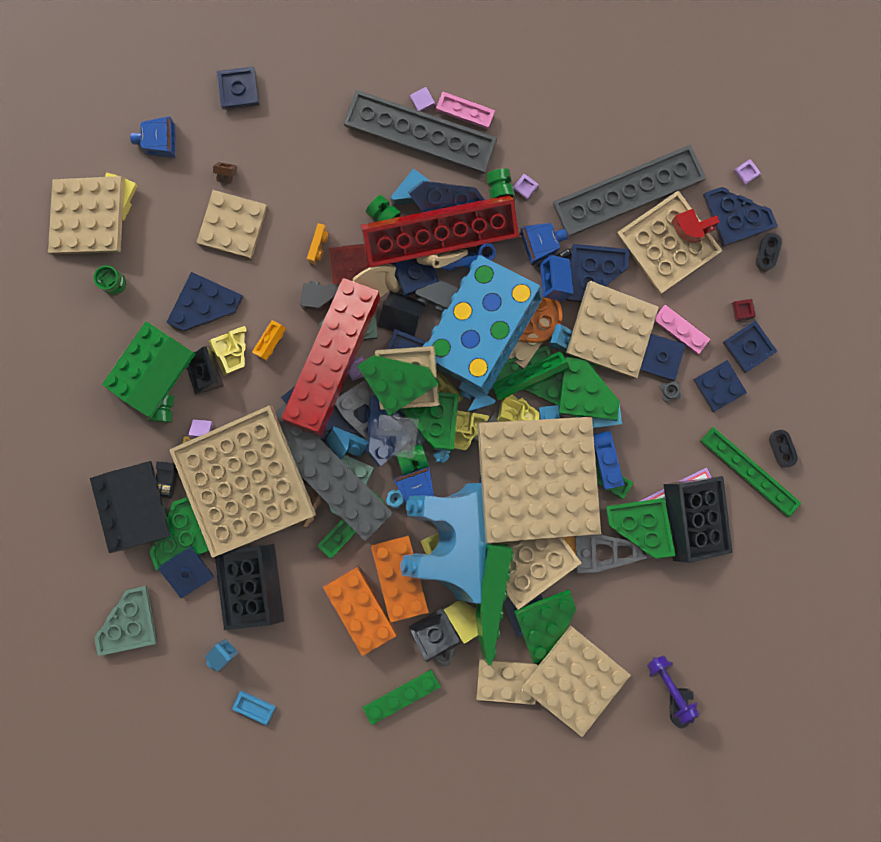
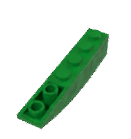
M486 543L481 603H476L478 638L482 658L488 665H492V661L496 657L495 644L500 636L499 622L503 618L502 605L507 597L505 588L506 583L510 579L509 566L514 557L512 548L507 544Z

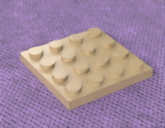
M122 176L52 179L48 253L53 255L121 252L125 178Z
M679 191L669 196L616 234L625 248L629 249L633 259L660 295L723 251L710 233L705 234V237L696 243L687 242L678 236L671 222L675 215L692 209Z
M589 281L566 354L585 359L587 362L634 379L638 378L659 307Z
M563 537L492 542L507 544L514 553L513 561L509 566L510 579L506 583L505 589L518 610L582 564Z
M570 625L524 683L522 689L583 737L631 675Z

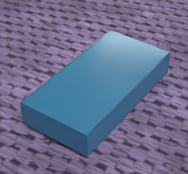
M240 690L232 710L267 726L276 706Z

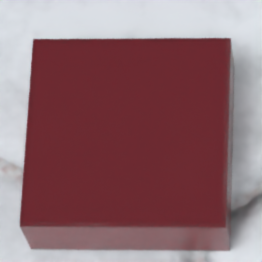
M753 299L732 302L735 321L756 317Z

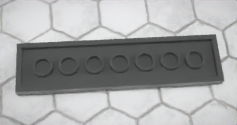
M359 90L355 91L344 121V126L482 174L486 171L497 137Z
M689 145L553 201V206L563 228L566 230L567 237H570L700 183L706 177L692 146Z
M284 403L275 413L300 475L366 542L394 513L318 436L285 424L281 418L287 406Z

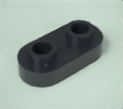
M770 233L762 239L756 257V266L760 270L769 271L776 265L782 246V240L779 235ZM768 242H771L773 247H769ZM763 259L767 260V265L763 264Z
M785 430L772 432L769 442L777 463L782 467L795 465L798 456L789 433ZM777 436L781 438L780 443L776 441ZM784 454L788 456L787 461L783 460Z

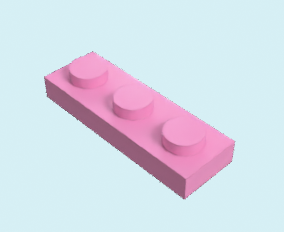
M442 92L436 107L437 112L487 130L495 114L493 109L446 92Z
M666 305L656 315L654 322L679 342L686 344L685 346L696 355L703 350L710 338Z

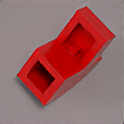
M694 209L675 215L671 221L678 236L691 243L700 242L705 237V234L716 230L715 227L720 223L717 215L699 222Z

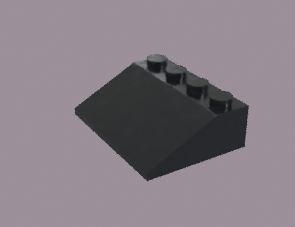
M152 461L90 478L109 554L171 536Z
M723 476L663 484L675 550V557H672L673 561L690 563L733 553Z
M274 544L230 550L215 556L224 630L268 626L285 621Z

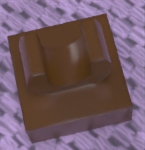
M222 162L213 165V173L217 174V182L222 181V175L227 178V184L231 183L232 176L237 173V165Z

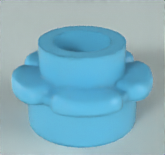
M437 450L433 454L436 459L435 462L444 463L450 458V451Z
M391 490L386 498L387 504L391 505L394 509L400 508L405 503L399 490Z

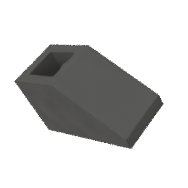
M316 281L303 283L300 306L306 310L323 311L332 304L339 285L328 284V286H323Z
M440 281L416 290L415 298L420 303L425 305L429 303L435 306L434 309L443 313L445 309L449 308L451 298L455 292L459 291V288Z

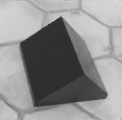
M390 291L383 304L378 327L393 332L396 329L415 336L426 305L418 302L416 299L404 297L402 294Z
M204 346L194 352L196 354L188 364L187 370L195 395L223 387L213 350Z

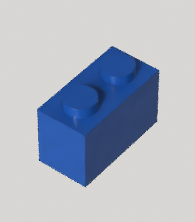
M550 255L540 263L543 297L563 301L573 294L570 259Z

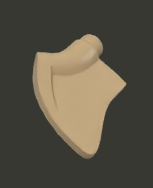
M457 249L418 257L417 262L439 268L466 256L468 249Z
M391 264L369 267L353 278V282L378 290L380 297L388 291L396 293L400 290L399 282L395 277L396 267Z

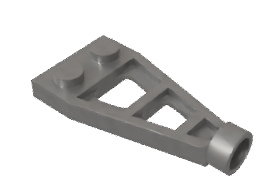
M365 380L339 396L335 407L342 418L368 441L369 434L366 431L368 422L361 423L353 414L354 410L363 404L369 406L370 398L374 395Z
M600 534L575 536L576 556L582 563L576 567V573H597L643 559H654L647 553L644 555L639 547L627 540ZM597 544L609 545L612 548V557L609 560L597 561ZM617 547H631L632 556L619 559Z

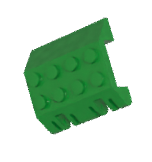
M145 321L102 385L127 404L152 418L196 353Z

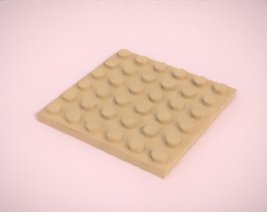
M272 405L169 450L212 558L316 515Z
M592 417L477 423L486 543L601 534Z

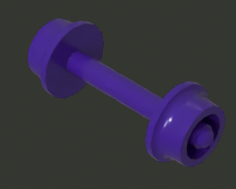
M665 656L654 657L653 661L647 665L650 670L649 676L655 677L660 675L679 706L680 711L673 715L674 718L679 719L682 725L688 722L694 723L695 718L700 716L697 709L698 704L693 703L687 706L666 671L673 666V663L669 662Z

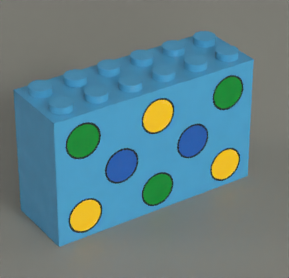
M479 255L477 260L471 263L469 274L463 277L459 291L453 294L449 308L443 311L441 315L442 320L438 326L436 325L433 328L431 339L423 347L435 346L436 369L488 395L541 303L543 294L539 284Z

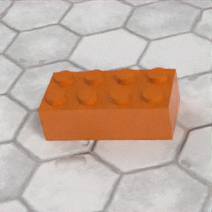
M410 535L371 545L390 623L429 613L421 578L401 576L400 564L403 560V555L414 554Z
M359 566L323 587L362 656L397 636V631L393 624L390 623L389 617Z

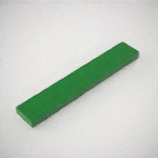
M712 427L700 440L705 447L787 518H790L802 504L715 427Z

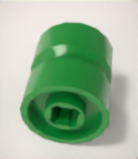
M496 169L486 174L487 184L491 187L489 190L491 199L507 195L512 198L515 197L513 185L509 184L512 181L509 169Z
M383 195L377 196L365 211L372 220L377 219V221L401 216V212L395 206H389L390 202Z
M103 265L94 272L93 280L95 285L107 294L118 295L125 290V277L112 266Z
M168 394L153 417L147 416L146 420L172 423L173 412L170 408L174 406L175 396Z
M422 444L411 447L410 451L404 449L396 453L403 475L413 473L415 469L422 470L429 467Z

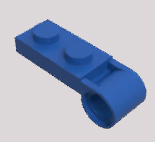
M492 242L477 245V251L468 252L466 256L442 266L441 269L450 271L455 270L459 266L470 268L471 263L477 260L479 255L492 260L496 255V250ZM484 247L491 248L488 254L482 253Z
M610 431L593 434L595 455L604 490L623 486L624 482Z

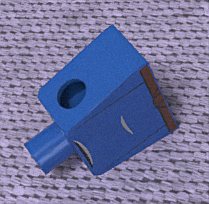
M170 116L143 121L140 123V133L130 134L132 145L141 144V149L145 154L176 158L175 123Z
M552 223L521 227L520 231L531 265L548 258L550 255L556 254L560 249L559 242L568 239L566 230L554 231Z
M429 467L394 479L406 503L409 500V496L434 497Z

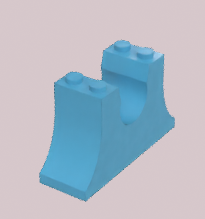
M468 483L457 493L444 498L409 496V500L406 503L407 516L416 520L432 522L438 530L439 541L435 550L430 554L414 553L403 555V560L400 564L401 576L435 580L446 586L453 593L456 600L481 603L486 554L482 484Z

